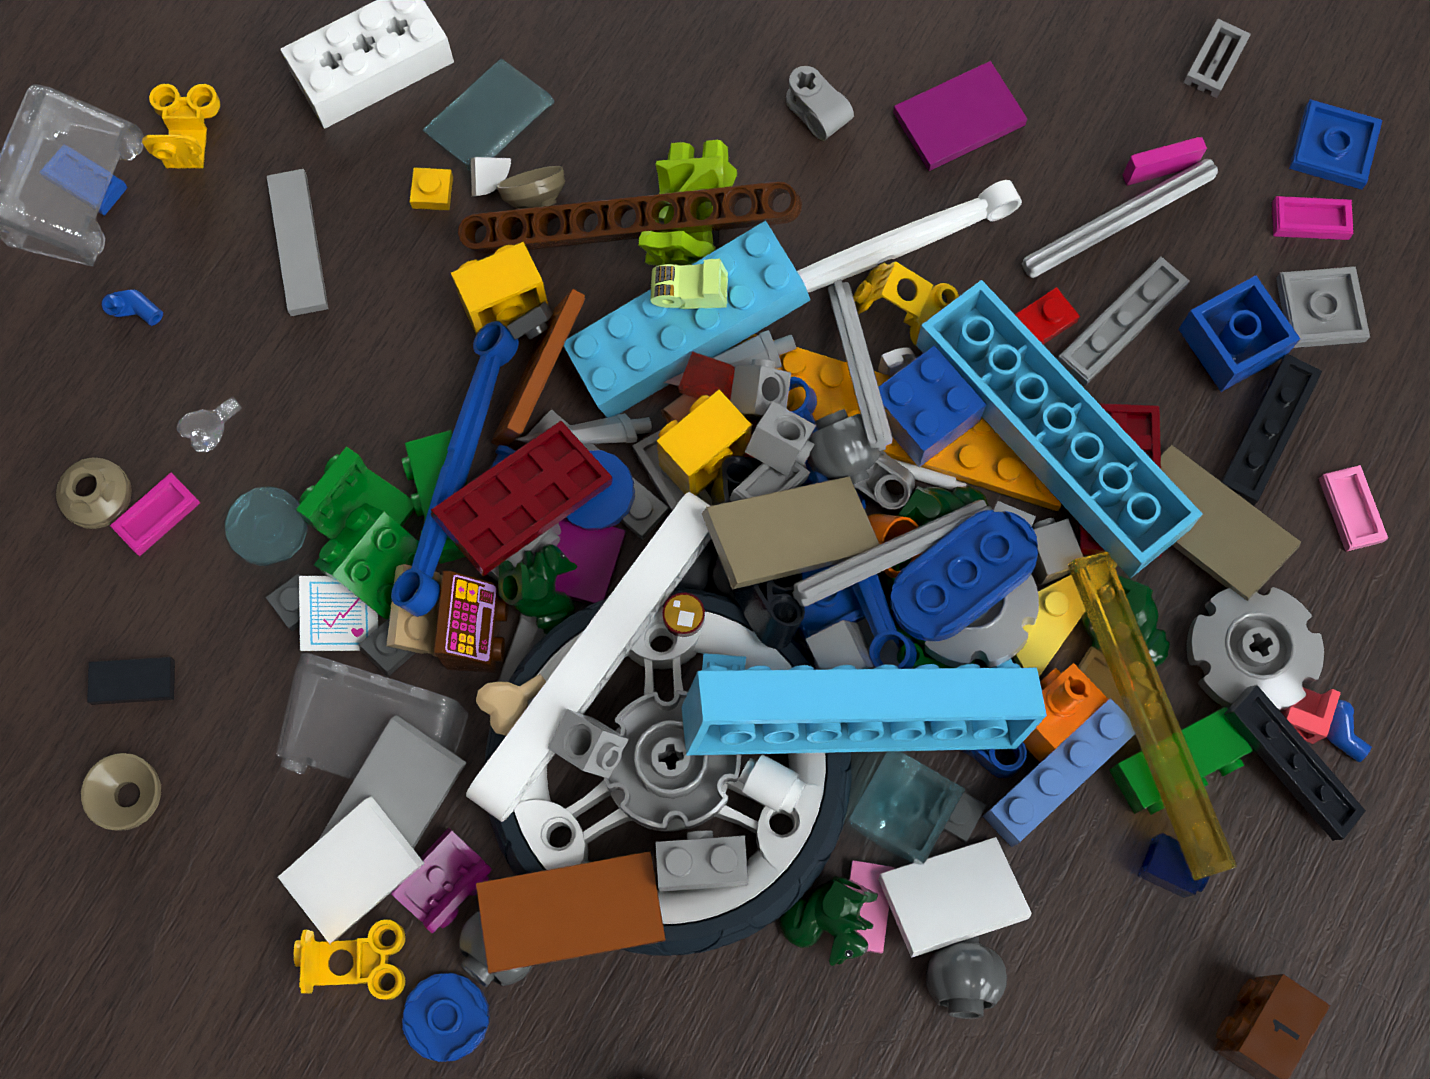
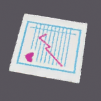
M299 576L300 651H360L359 644L378 628V614L341 583L328 576Z

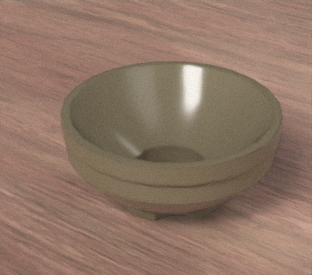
M549 166L514 175L497 184L498 193H500V197L504 202L518 209L553 205L557 202L556 198L566 182L564 169L562 166Z
M93 457L82 459L67 468L60 477L56 489L57 504L64 516L75 525L86 529H98L112 524L127 510L132 495L131 482L127 474L118 465L103 458ZM88 476L95 477L97 481L95 491L89 496H78L76 485L79 480Z
M127 753L113 754L97 762L86 775L81 789V802L88 818L96 825L114 831L130 830L146 822L154 814L161 797V783L155 769L146 760ZM126 784H136L140 790L139 800L131 807H122L118 801L120 789Z

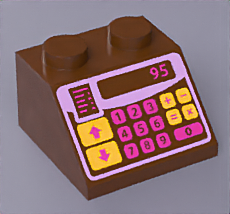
M443 571L434 653L447 670L495 673L496 662L503 661L505 638L499 637L500 623L507 622L509 604L499 595V584L453 571Z

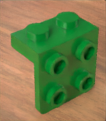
M347 446L340 455L336 454L329 460L324 469L325 474L315 486L312 485L304 491L299 500V506L296 509L308 525L330 540L335 539L346 526L345 521L350 513L356 508L361 507L364 503L385 511L401 526H403L415 510L412 498L369 470L361 457Z
M364 503L361 507L356 508L350 513L345 521L346 526L338 536L323 546L319 554L320 558L314 566L328 577L341 583L384 619H389L396 567L403 564L412 566L419 541L385 511Z

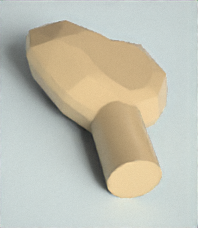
M539 674L521 686L509 682L487 683L478 690L476 703L482 711L490 715V725L495 733L507 736L527 709L528 701L538 694L546 681Z

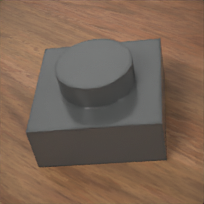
M544 301L513 320L507 328L515 340L524 334L530 340L549 328L545 321L553 315V312Z
M299 573L265 597L292 632L300 627L299 576L301 575Z
M390 618L359 644L360 651L387 677L416 653L386 646Z
M949 784L928 822L966 843L986 804Z

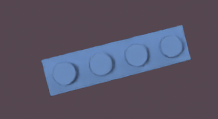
M1110 698L989 809L983 817L1011 847L1015 846L1133 737L1140 728Z

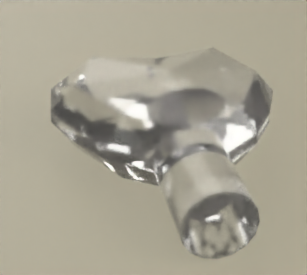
M231 397L214 411L204 409L187 413L178 421L177 431L182 437L190 439L191 446L197 452H208L216 447L224 432V422L240 411L242 407L234 397Z

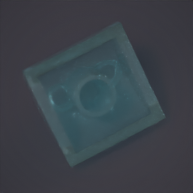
M887 751L848 822L858 832L884 849L910 862L923 865L958 804L965 788L901 751Z

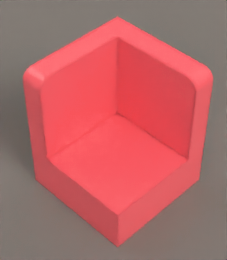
M1303 687L1306 696L1293 706L1281 711V713L1306 742L1314 744L1327 737L1340 696L1339 691L1330 689L1323 694H1319Z

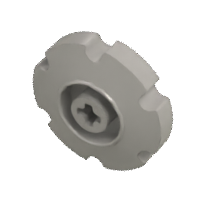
M1030 575L1026 581L955 636L941 641H926L925 652L935 660L954 668L970 664L975 659L983 660L986 666L991 668L1011 659L1027 643L1028 633L1023 629V626L1036 623L1039 597L1033 576Z
M1272 587L1264 595L1256 592L1248 601L1231 588L1225 589L1205 604L1209 616L1198 615L1190 625L1187 636L1188 662L1191 666L1197 665L1203 670L1204 676L1198 681L1202 690L1211 699L1221 706L1227 707V709L1230 708L1247 687L1258 685L1281 712L1306 696L1302 682L1311 684L1318 680L1324 661L1322 636L1320 633L1310 632L1306 626L1307 621L1312 615L1296 598L1275 587ZM1249 646H1258L1261 653L1259 651L1252 652Z
M677 690L675 697L669 702L660 700L657 692L646 694L627 705L615 718L616 725L621 729L620 734L629 740L610 778L604 777L606 786L610 792L620 790L625 793V798L620 803V808L627 816L641 825L656 830L666 831L668 823L675 818L682 820L686 829L694 828L710 820L728 802V796L723 792L722 786L726 782H737L740 774L741 754L686 756L681 706L687 696V691ZM668 751H675L677 758H684L676 762V769L669 770L665 762H659L666 759Z

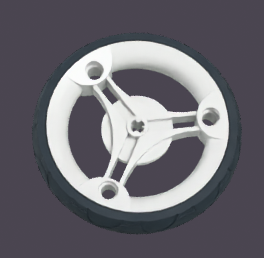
M675 588L669 598L678 593H689L696 596L702 602L705 610V621L702 628L696 634L689 637L673 635L664 625L663 605L626 655V657L629 656L631 660L645 667L644 695L654 692L653 669L664 670L673 668L674 697L677 690L683 691L681 665L693 658L697 652L746 657L745 670L754 666H767L771 670H789L800 665H808L816 670L813 658L794 637L790 644L782 649H773L761 643L744 616L738 601L715 593L688 588ZM608 598L576 612L550 630L520 662L508 682L521 686L539 674L547 681ZM658 636H667L673 641L672 647L665 652H657L650 645L653 639ZM532 698V699H530V700L528 701V706L530 705V703L532 702V700H533L534 698ZM491 725L485 752V764L506 737L505 735L495 733ZM618 727L616 732L620 734L621 729ZM675 751L667 752L666 758H669L670 763L672 759L676 761L684 759L677 758ZM851 752L788 753L789 769L798 773V779L807 783L791 814L782 809L778 813L765 806L757 822L725 805L714 817L738 824L756 834L758 850L747 860L748 884L746 886L664 892L657 890L666 941L621 950L652 956L702 953L747 938L787 912L821 874L832 851L835 849L843 829L850 798L852 781ZM547 765L506 820L501 822L489 813L499 848L515 876L589 863V842L612 828L631 820L634 821L620 808V803L624 800L625 793L620 790L610 792L605 780L584 798L566 809L551 802L547 781ZM740 781L726 782L722 786L724 793L729 788L761 804L742 793L745 784ZM611 795L619 809L583 832L575 818ZM781 813L789 816L793 822L792 831L785 835L776 834L772 831L769 824L772 816ZM675 818L668 823L666 831H677L686 828L682 820ZM559 826L568 827L572 832L570 842L562 848L553 847L550 843L551 832Z

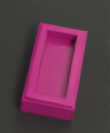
M1196 137L1137 153L1130 157L1122 175L1128 186L1180 172L1200 162L1207 147L1202 137Z
M1276 196L1272 201L1273 236L1349 240L1354 234L1352 200Z
M171 472L110 526L137 555L141 556L197 507L200 502Z

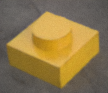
M413 169L410 195L412 209L450 210L453 183L451 169Z

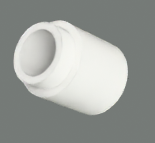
M763 754L758 761L752 758L749 759L738 780L745 784L742 790L743 794L778 813L782 809L789 814L793 811L807 784L798 779V773Z

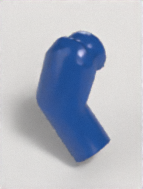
M137 290L114 292L102 299V309L108 315L115 317L138 315L150 326L156 325L163 317V311Z
M1338 700L1327 739L1359 763L1368 755L1372 747L1354 734V709L1352 705L1347 701Z

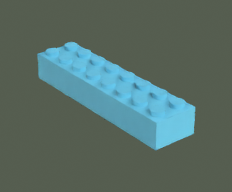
M982 280L921 325L916 346L925 353L935 345L987 404L982 418L1130 579L1189 532L1203 515Z
M1013 663L1004 664L997 668H980L977 664H965L957 668H939V666L934 664H926L915 669H898L895 665H881L874 669H856L852 665H841L828 670H814L813 667L808 665L795 666L789 670H771L767 666H754L747 670H728L723 666H712L702 671H697L681 706L686 756L1016 749L1047 716L1037 668H1021L1020 665Z

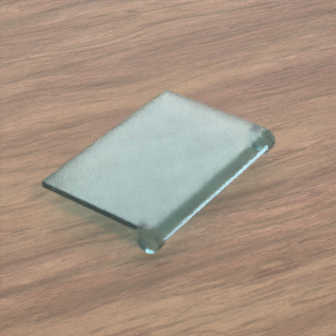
M501 58L428 124L423 131L462 161L471 172V158H493L548 106L550 107L554 103V99L549 93Z

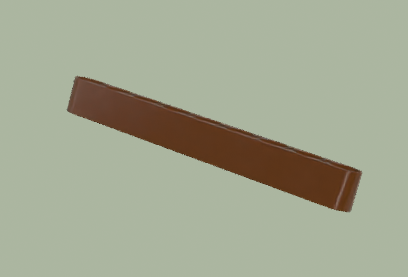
M777 181L472 214L461 221L458 235L460 241L466 247L480 253L492 254L503 246L517 245L521 242H524L527 250L639 239L644 231L661 233L684 231L688 234L755 227L765 220L768 225L785 224L794 221L799 216L802 202L800 196L789 184ZM780 194H789L791 197L789 207L785 211L775 212L773 210L774 199ZM742 198H750L752 202L750 211L746 215L736 216L734 208L737 201ZM704 202H712L713 211L707 219L698 220L696 212L699 205ZM666 206H673L674 216L672 220L666 224H660V211ZM628 210H635L636 220L634 224L628 228H623L621 224L623 214ZM591 214H597L598 224L596 228L586 232L584 228L586 218ZM559 217L561 222L559 231L555 235L549 236L547 231L549 222ZM522 221L523 233L519 238L513 240L511 229L517 222ZM485 225L487 230L486 237L482 242L477 243L475 233L479 227Z

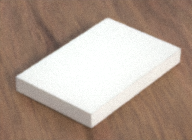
M371 796L361 802L280 874L278 878L330 944L411 876L424 862Z
M996 837L881 873L878 879L911 958L1027 920L1032 914Z

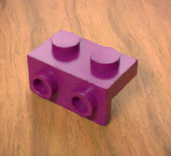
M450 828L420 857L424 864L391 892V895L418 918L431 933H434L438 927L445 928L454 920L459 912L457 907L468 895L474 896L477 894L476 883L488 881L489 877L487 875L492 870L485 860Z

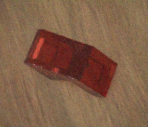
M692 351L678 387L679 393L699 399L703 395L710 397L720 390L731 400L735 367ZM745 417L752 424V427L755 428L758 420Z

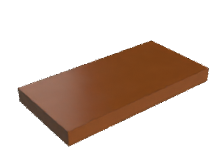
M572 289L554 308L553 315L547 322L549 328L543 331L490 443L496 446H508L522 434L586 299L584 294Z
M651 851L476 883L487 967L490 974L666 941Z

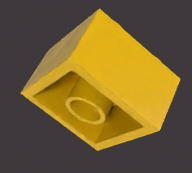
M524 242L517 245L503 246L493 255L479 261H468L462 264L458 270L451 272L460 301L476 335L490 322L498 321L507 327L513 320L544 301L548 305L543 281Z
M720 390L710 397L708 395L700 397L690 407V414L680 422L677 420L671 421L658 434L659 439L656 442L659 466L684 494L691 492L695 496L715 481L719 469L727 457L744 456L746 454L745 450L751 439L752 424Z

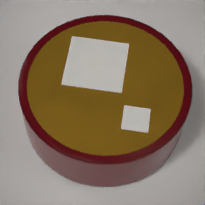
M675 594L666 601L663 607L664 625L675 636H692L704 624V606L692 594Z

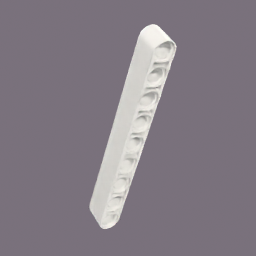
M691 492L686 493L476 776L467 791L466 797L501 822L510 816L555 753L549 750L548 746L566 710L569 709L581 714L586 712L712 539L702 516V512L706 507L710 506Z

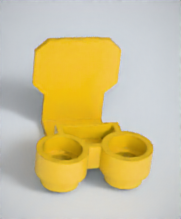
M160 84L156 86L150 93L149 101L155 112L162 117L169 129V134L147 135L142 139V143L149 154L161 159L166 168H203L207 135L204 118H212L218 113L220 99L216 91L210 85L198 84L188 91L187 97H181L173 85ZM173 102L171 105L164 107L167 103ZM210 102L208 105L201 107L204 103Z
M895 261L889 265L882 263L873 268L866 280L858 286L853 297L858 314L868 310L874 301L882 297L906 311L907 314L903 322L911 326L910 338L916 346L921 325L958 298L959 295L953 286L947 283L933 286L927 280ZM901 279H908L914 284L916 293L913 300L905 301L899 296L897 285ZM942 293L946 296L947 303L943 301Z
M380 920L371 927L368 938L334 941L330 944L328 941H315L313 931L303 930L301 940H296L294 944V964L296 967H300L299 987L301 993L312 994L314 986L367 983L368 989L374 997L383 1000L396 998L404 989L405 976L399 967L388 964V956L396 954L402 949L405 943L403 927L392 920ZM387 930L394 931L396 935L395 942L391 946H385L382 943V935ZM338 950H347L353 957V967L345 975H335L329 967L330 957ZM390 973L395 977V985L391 990L386 991L381 986V980L383 976Z

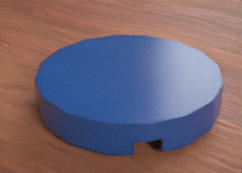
M602 450L590 451V453L613 477L612 485L566 517L572 524L588 531L610 528L619 524L630 512L635 499L634 481L629 468L617 456Z
M454 973L434 974L419 982L407 997L402 1018L403 1031L409 1045L422 1057L437 1062L457 1061L472 1053L483 1041L490 1023L489 1004L483 991L469 978Z

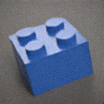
M1257 276L1190 310L1178 329L1221 392L1281 360L1301 339Z
M935 345L879 386L892 437L918 467H921L979 423L987 405Z

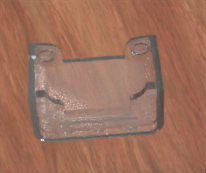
M32 84L24 95L0 153V238L9 247L93 267L97 255L103 251L105 246V234L101 231V227L95 219L119 158L132 161L136 155L142 152L144 146L142 139L144 135L139 127L130 121L51 87Z
M302 653L295 669L275 756L282 760L280 767L304 775L306 768H317L354 780L392 717L399 716L455 754L469 714L459 702L441 694L313 654Z

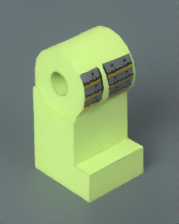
M720 259L704 260V264L679 266L665 264L656 266L652 269L651 303L664 308H727L728 272Z

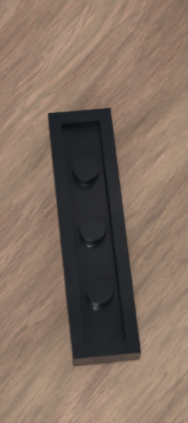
M1289 354L1282 358L1221 479L1223 484L1253 506L1259 501L1322 373L1321 370Z
M1258 685L1247 687L1224 713L1225 717L1332 841L1344 839L1366 810Z

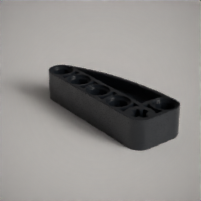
M744 456L727 457L723 461L711 489L712 506L732 502L729 498L733 490L763 462L756 458ZM802 573L732 590L756 636L767 647L773 649L787 647L804 619L805 607L800 606L792 594L795 583L803 580Z

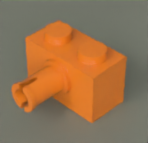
M1075 663L1070 665L1063 673L1055 668L1040 682L1043 689L1042 694L1047 716L1023 741L1025 747L1039 762L1045 759L1109 700Z

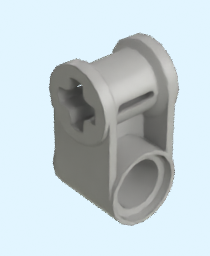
M800 66L793 70L789 78L790 88L786 95L787 106L807 125L815 137L824 141L853 119V108L845 96L837 92L815 68Z
M883 450L880 453L879 459L867 470L870 478L854 484V487L867 494L882 507L895 510L907 503L915 488V479L907 468L888 456ZM890 479L899 481L904 487V493L900 495L890 493L885 486V482Z

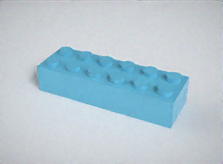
M766 220L692 264H704V260L720 259L728 272L727 308L680 309L659 307L651 303L650 289L566 339L563 346L597 407L607 418L624 412L669 385L663 382L725 352L811 300L803 280Z

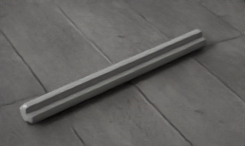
M1204 159L1026 256L1022 262L1024 271L1030 278H1035L1215 179L1218 173L1217 166L1214 165L1212 159Z
M841 279L836 280L834 285L828 287V294L867 441L871 448H878L879 451L886 450V445L892 443V433L850 284L842 282Z
M979 499L795 583L794 591L792 592L793 597L800 606L806 607L928 550L974 514L985 510H992V508L987 506L985 500Z

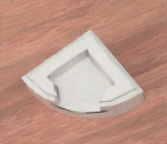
M471 158L472 196L486 195L496 190L497 184L505 180L509 173L511 158Z
M910 348L895 349L881 355L878 371L888 376H894L917 358Z

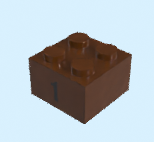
M1284 974L1259 976L1254 980L1249 979L1237 996V1001L1241 1004L1234 1016H1227L1216 1032L1215 1037L1219 1042L1214 1051L1255 1079H1290L1331 1005Z

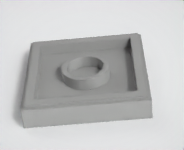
M1356 266L1280 272L1276 277L1282 312L1301 338L1293 348L1366 342L1370 338Z

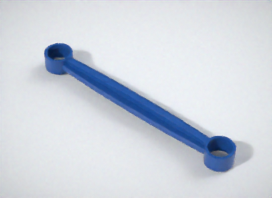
M498 321L486 324L474 339L473 349L480 356L453 431L444 465L440 470L411 569L406 570L398 577L392 588L391 598L393 603L416 617L427 614L435 606L440 595V586L433 579V575L448 535L431 517V509L465 486L500 366L509 362L518 349V339L515 340L509 329Z
M791 377L789 391L797 387H802L806 391V398L802 406L791 412L816 425L812 415L817 405L815 391L804 380L798 377ZM817 425L812 433L818 431ZM806 460L805 464L807 470L810 471L809 476L812 484L830 481L826 476L816 471L814 472ZM878 574L853 584L854 592L875 637L869 649L870 659L874 666L884 665L880 658L883 645L889 640L899 639L905 644L906 655L897 667L898 669H911L917 656L915 645L908 637L897 632Z

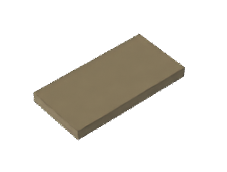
M1173 445L1161 455V470L1203 513L1191 530L1172 546L1226 588H1231L1248 601L1299 548L1301 541Z
M850 476L709 506L702 512L703 519L732 590L836 565L880 545Z

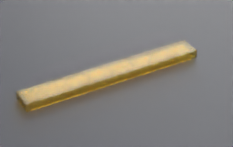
M1105 552L1074 559L1068 564L1069 570L1194 881L1236 868L1237 865L1109 553Z

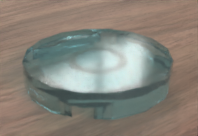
M271 486L254 488L241 495L230 507L225 520L226 538L231 548L245 561L259 566L272 565L271 563L283 562L291 558L303 545L307 534V523L296 510L299 506L298 500L287 491Z

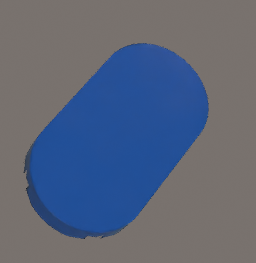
M985 510L968 518L903 568L897 575L892 587L890 600L892 614L897 624L909 635L924 641L946 640L961 632L1026 581L1032 574L1038 556L1037 536L1033 528L1021 516L1008 511L1003 513Z

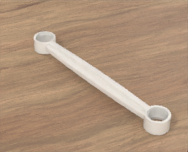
M1010 180L999 181L986 188L976 199L876 236L797 272L809 293L831 285L836 280H844L877 267L878 264L889 259L901 257L985 218L989 221L1000 220L1017 210L1022 200Z

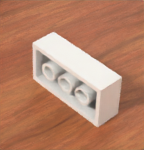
M376 0L281 48L292 76L324 129L454 63L448 38L424 0Z

